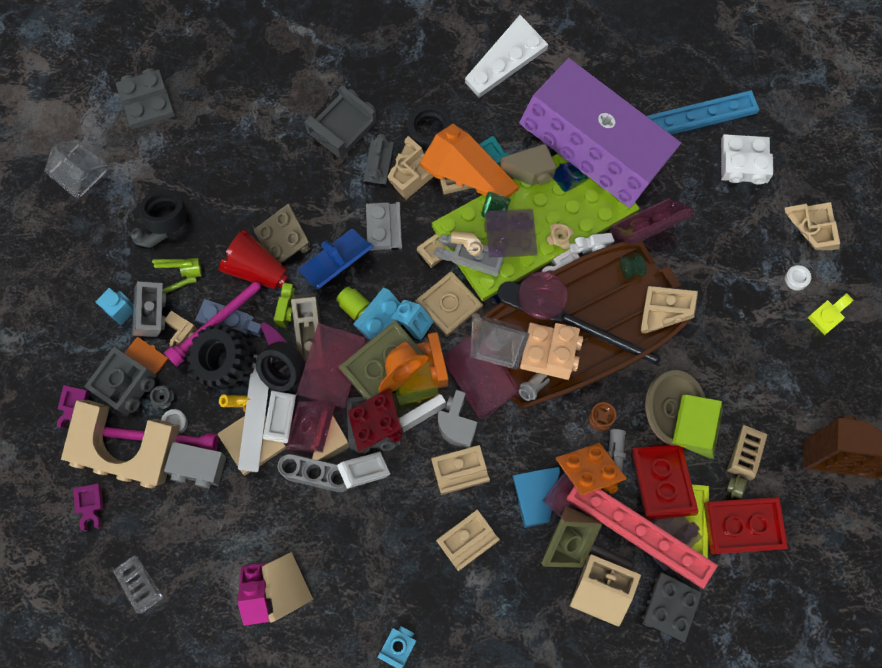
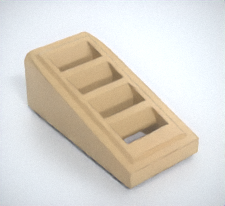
M743 425L727 472L737 476L741 475L742 478L750 481L753 480L759 467L767 434ZM746 434L759 438L758 443L745 438ZM746 443L748 445L756 447L755 451H753L751 449L743 447V444ZM741 452L752 455L753 458L744 457L741 455ZM739 460L750 464V467L738 464Z

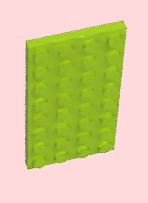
M560 154L552 156L556 171L550 182L531 186L512 178L519 186V190L503 202L481 195L432 222V228L439 238L442 234L451 236L452 231L474 233L482 245L506 253L498 277L457 264L483 302L497 294L498 288L502 283L508 281L516 283L553 262L554 258L570 249L569 247L562 249L558 245H549L547 243V237L551 234L550 227L552 224H564L573 230V235L570 237L569 243L574 244L576 243V238H589L591 235L607 231L638 213L640 208L636 203L629 208L607 190L600 187L598 183L586 174H583L568 160H565ZM445 246V247L447 248V250H450V251H453V252H454L455 249H456V248H451V247Z

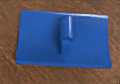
M350 229L332 244L329 241H324L321 244L324 250L301 266L299 272L313 287L319 289L372 249L374 245L362 238L354 229Z

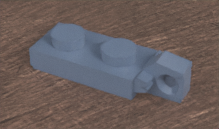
M204 299L195 321L198 324L204 325L225 306ZM235 310L219 324L257 337H261L263 333L260 324L253 322V316L239 310Z

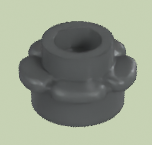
M165 385L157 386L150 393V403L155 408L166 409L171 405V401L174 400V393Z

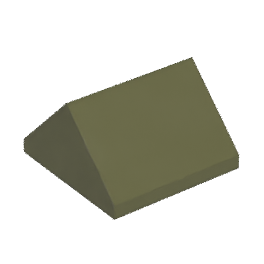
M565 506L541 564L544 567L582 568L603 523Z

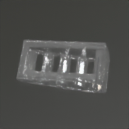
M136 555L113 570L136 613L142 614L163 598ZM134 565L136 569L124 577L123 572ZM139 574L140 578L130 585L128 581ZM144 582L145 586L135 593L133 589ZM149 591L150 594L141 601L138 599L139 596Z

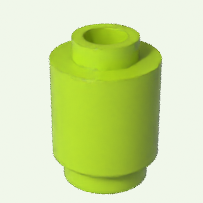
M350 287L343 289L336 299L339 307L355 322L370 304L362 294Z

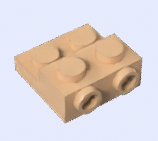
M530 323L520 369L569 380L571 372H576L580 357L575 356L576 350H581L583 336H579L580 328L555 323V327L551 328Z

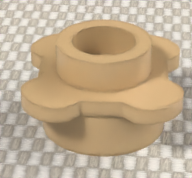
M552 224L550 227L551 234L547 237V243L567 249L570 246L569 239L573 235V230L564 224Z

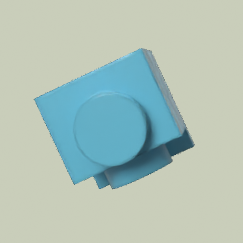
M108 288L96 301L120 325L133 314L134 304L121 291L115 293Z
M400 626L398 631L393 628L377 658L396 668H404L417 642L412 639L414 633ZM397 641L403 643V650L400 652H396L393 648L394 643Z

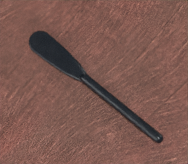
M504 282L498 288L499 299L514 308L544 319L563 322L569 326L580 328V331L634 355H639L646 351L644 348L565 313L554 303L515 282ZM650 353L642 358L653 364L660 362V357L655 353Z

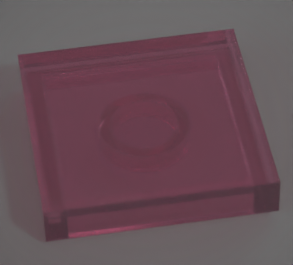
M330 401L298 402L286 449L295 452L323 453L336 404Z

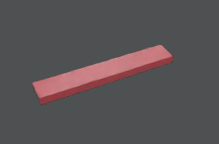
M574 487L567 497L569 502L702 589H704L718 566L601 489L581 496L576 487Z

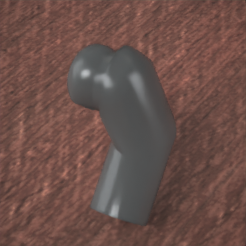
M140 228L132 230L130 234L132 241L136 245L148 248L155 246L168 237L167 234H148L142 232Z

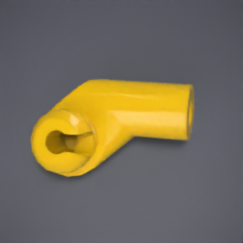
M221 395L219 404L221 407H243L245 412L246 403L251 399L247 398V395Z

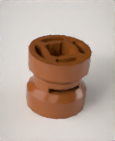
M607 402L596 404L588 417V422L593 430L598 432L607 431L616 419L615 408Z

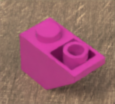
M267 563L241 567L237 602L244 626L270 622L268 615L271 613V599L266 598V582L262 571V566Z

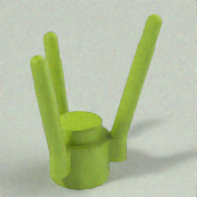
M199 258L152 260L155 268L180 267L181 276L187 277L185 280L162 289V292L165 293L189 283H196V277L202 276Z

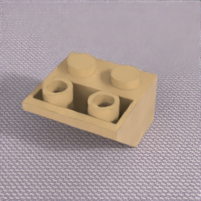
M591 554L586 559L570 607L619 627L633 600L641 575Z

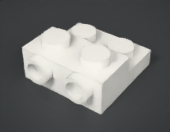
M723 135L721 138L722 180H729L732 183L742 181L754 184L768 183L773 176V154H770V137Z

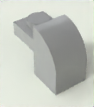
M456 390L454 397L449 396L446 410L449 413L439 410L438 426L442 437L448 443L467 449L471 448L478 422L460 417L466 393Z

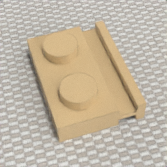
M480 445L431 458L441 495L490 481Z
M478 510L436 540L458 572L500 541Z

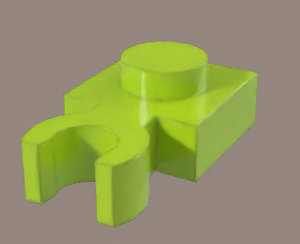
M283 283L281 297H279L274 317L277 327L287 329L288 322L293 320L291 298L295 293L293 284Z

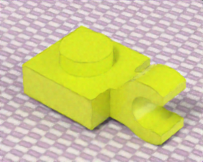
M845 294L834 305L827 300L808 319L826 335L845 318L840 312L854 300L848 294Z

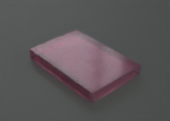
M668 198L619 221L609 229L613 236L630 245H634L695 216L693 208Z
M318 323L296 395L344 409L352 383L338 367L363 347L365 337Z
M477 330L443 356L446 366L462 392L466 393V398L479 419H483L519 393V388L482 330Z

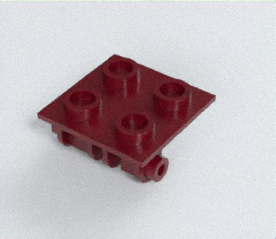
M390 388L348 411L359 453L387 437L392 442H399L402 439V427Z

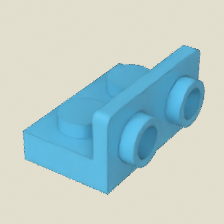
M383 287L353 325L370 341L393 322L391 317L401 303L390 290Z

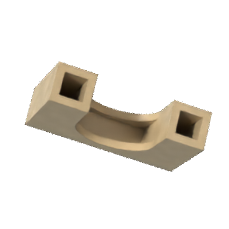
M90 400L76 401L61 460L70 462L69 466L83 469L86 466L93 468V472L96 474L117 475L116 479L131 482L132 479L140 481V485L147 488H155V486L165 483L167 473L164 472L172 442H176L180 425L159 419L148 420L138 453L129 461H121L109 454L103 442V431L110 406Z

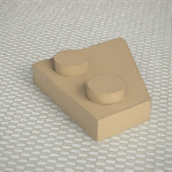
M648 286L641 332L648 333L694 318L698 291Z

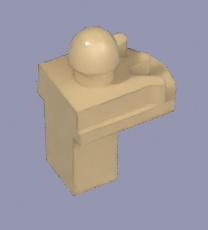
M173 311L165 318L167 325L177 331L170 340V347L172 348L176 345H181L197 331L192 323Z

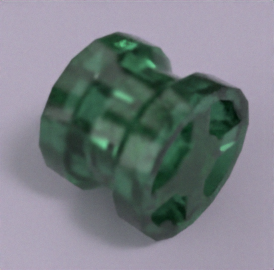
M640 252L635 253L632 257H620V268L625 280L632 279L635 275H646V264Z

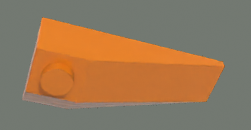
M451 124L436 134L420 162V167L438 179L444 180V178L456 181L457 186L463 187L467 185L473 187L477 193L502 202L519 190V186L468 133L455 124Z

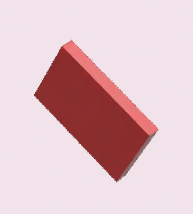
M660 445L632 448L631 454L645 518L652 520L697 515L699 511L683 447Z
M779 497L703 503L711 555L788 549Z

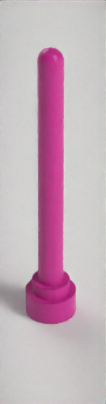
M253 282L181 345H176L173 348L169 347L164 354L178 367L184 362L183 358L186 357L185 353L188 352L189 346L192 347V339L199 336L198 332L201 329L206 330L207 326H215V324L219 325L260 290V283Z
M104 427L103 437L142 441L145 431ZM206 433L200 437L177 435L176 443L217 451L219 442L218 435Z

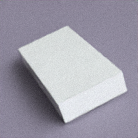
M271 391L263 439L288 443L296 395Z
M439 394L400 417L399 420L403 432L436 414L439 410L441 411L446 408V401L443 396Z
M381 452L343 461L337 465L347 489L383 479L390 475Z

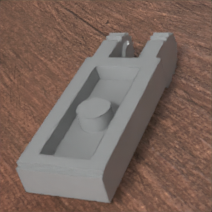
M443 234L440 236L439 242L442 245L456 249L453 252L443 248H436L434 255L438 258L498 277L506 254L505 252L483 245L481 254L473 256L466 250L463 244L451 243V236Z

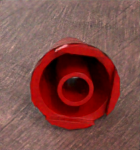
M245 230L239 232L226 251L228 253L226 256L227 261L222 259L219 265V271L249 282H259L260 285L274 290L278 286L282 288L283 283H286L289 277L286 274L287 269Z

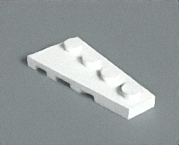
M519 15L467 75L465 83L480 98L546 51L548 44Z

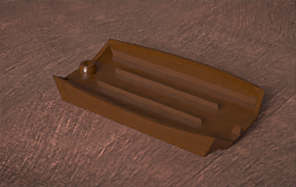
M636 239L614 244L584 255L525 288L554 303L565 313L646 349L643 353L639 355L631 354L583 331H579V336H583L581 350H576L575 356L580 357L577 371L571 372L569 380L547 375L543 381L549 378L550 382L537 393V397L534 400L526 401L519 394L520 385L523 382H528L536 374V372L520 369L529 324L534 323L551 328L555 327V323L567 324L526 313L503 302L473 324L480 354L502 393L520 408L530 409L538 404L595 383L634 364L664 345L685 327L691 319L648 333L641 332L648 286L676 289L681 285L670 267L666 266L659 269L642 240ZM503 363L505 367L501 368L499 364Z

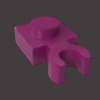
M63 385L58 410H62L64 413L57 421L58 428H65L68 420L71 423L76 401L89 400L91 391Z
M100 484L73 488L75 513L78 515L83 514L79 522L80 529L88 531L87 524L90 520L94 521L95 528L100 529L102 521L97 516L96 511L104 510L102 486Z

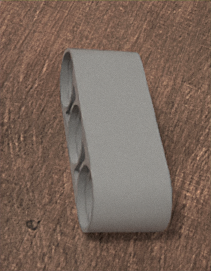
M292 454L284 455L278 462L279 472L289 481L335 492L348 490L345 483L341 485L333 483L334 476L340 473L335 464ZM295 462L297 464V468L293 473H285V467L288 463ZM313 468L321 469V475L317 479L309 478V472Z

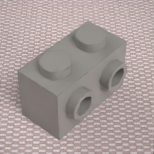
M137 281L134 288L132 336L158 337L161 330H164L165 316H162V307H165L166 293L162 292L163 283Z
M172 442L164 472L171 476L170 480L185 483L186 479L196 481V486L209 489L211 485L219 486L227 457L222 452Z

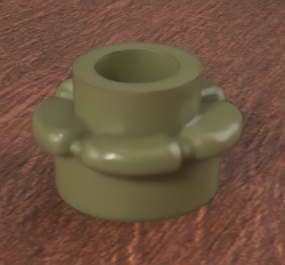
M738 475L736 479L731 478L727 492L731 493L732 499L734 497L742 499L748 480L741 478V475Z

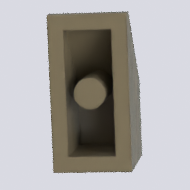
M546 144L502 157L500 167L508 176L531 186L550 182L556 171L555 163Z

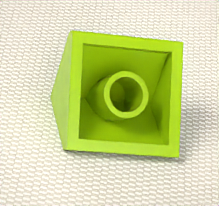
M682 395L672 443L713 459L723 413L722 401Z

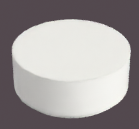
M801 265L791 267L785 275L786 284L793 290H802L811 281L810 271Z
M177 409L167 411L161 419L180 425L178 435L187 428V417Z

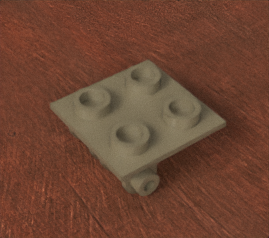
M289 203L254 229L260 244L280 263L287 260L297 251L305 253L310 250V242Z

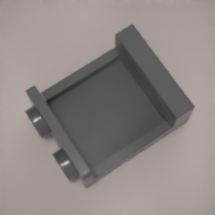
M341 86L339 88V96L316 119L310 116L304 123L309 135L341 159L377 122L376 110L369 102L364 103L359 99L355 91Z

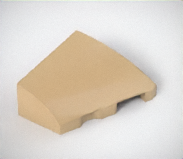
M409 136L404 141L405 147L402 153H398L396 165L388 175L391 184L405 200L434 177L420 167V162L425 154L422 147Z
M831 202L812 206L802 204L785 207V214L815 250L839 249L840 240Z
M292 552L262 566L263 578L266 582V598L272 599L273 613L268 615L271 623L313 600Z

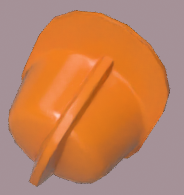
M403 342L393 349L385 359L387 376L379 386V393L388 388L391 389V392L400 388L417 370L426 364L428 356L419 355L408 342Z

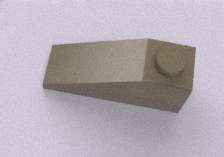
M318 292L293 295L291 304L297 350L305 361V370L323 369L325 366Z

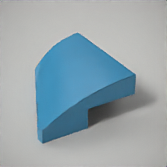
M559 467L513 476L524 528L550 522L560 474Z

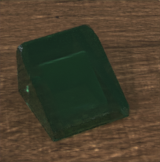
M488 191L481 217L502 224L509 210L511 200Z

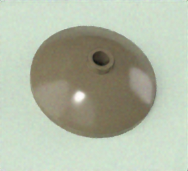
M679 370L666 371L658 375L648 389L645 402L647 419L653 432L663 442L674 446H679L672 442L682 395L706 398L695 378Z

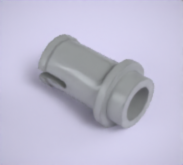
M536 372L528 382H523L519 389L520 396L526 401L534 400L537 397V393L550 382L549 378L543 381L547 375Z

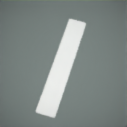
M253 363L252 368H254V371L250 373L247 396L251 400L246 403L238 469L258 472L269 387L261 381L256 371V363Z

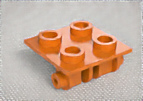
M600 443L556 457L557 462L581 496L602 488L605 492L613 494L618 490V483L627 479Z

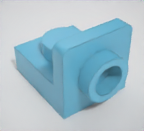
M403 300L391 317L393 321L396 320L398 323L403 324L410 334L418 340H422L434 322L420 304L408 300Z

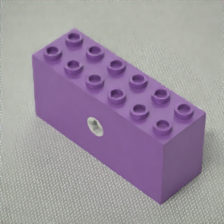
M570 58L532 96L519 122L527 131L543 141L544 144L560 154L565 160H568L583 174H586L598 183L600 187L607 190L629 208H631L681 144L671 134Z

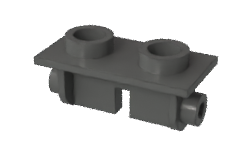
M379 134L374 140L371 139L363 180L365 182L387 183L394 142H388L383 134Z

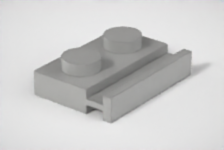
M396 202V204H366L367 241L374 245L370 250L402 249L400 202Z

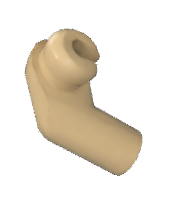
M452 231L451 243L463 244L466 250L473 256L481 254L483 245L474 233Z

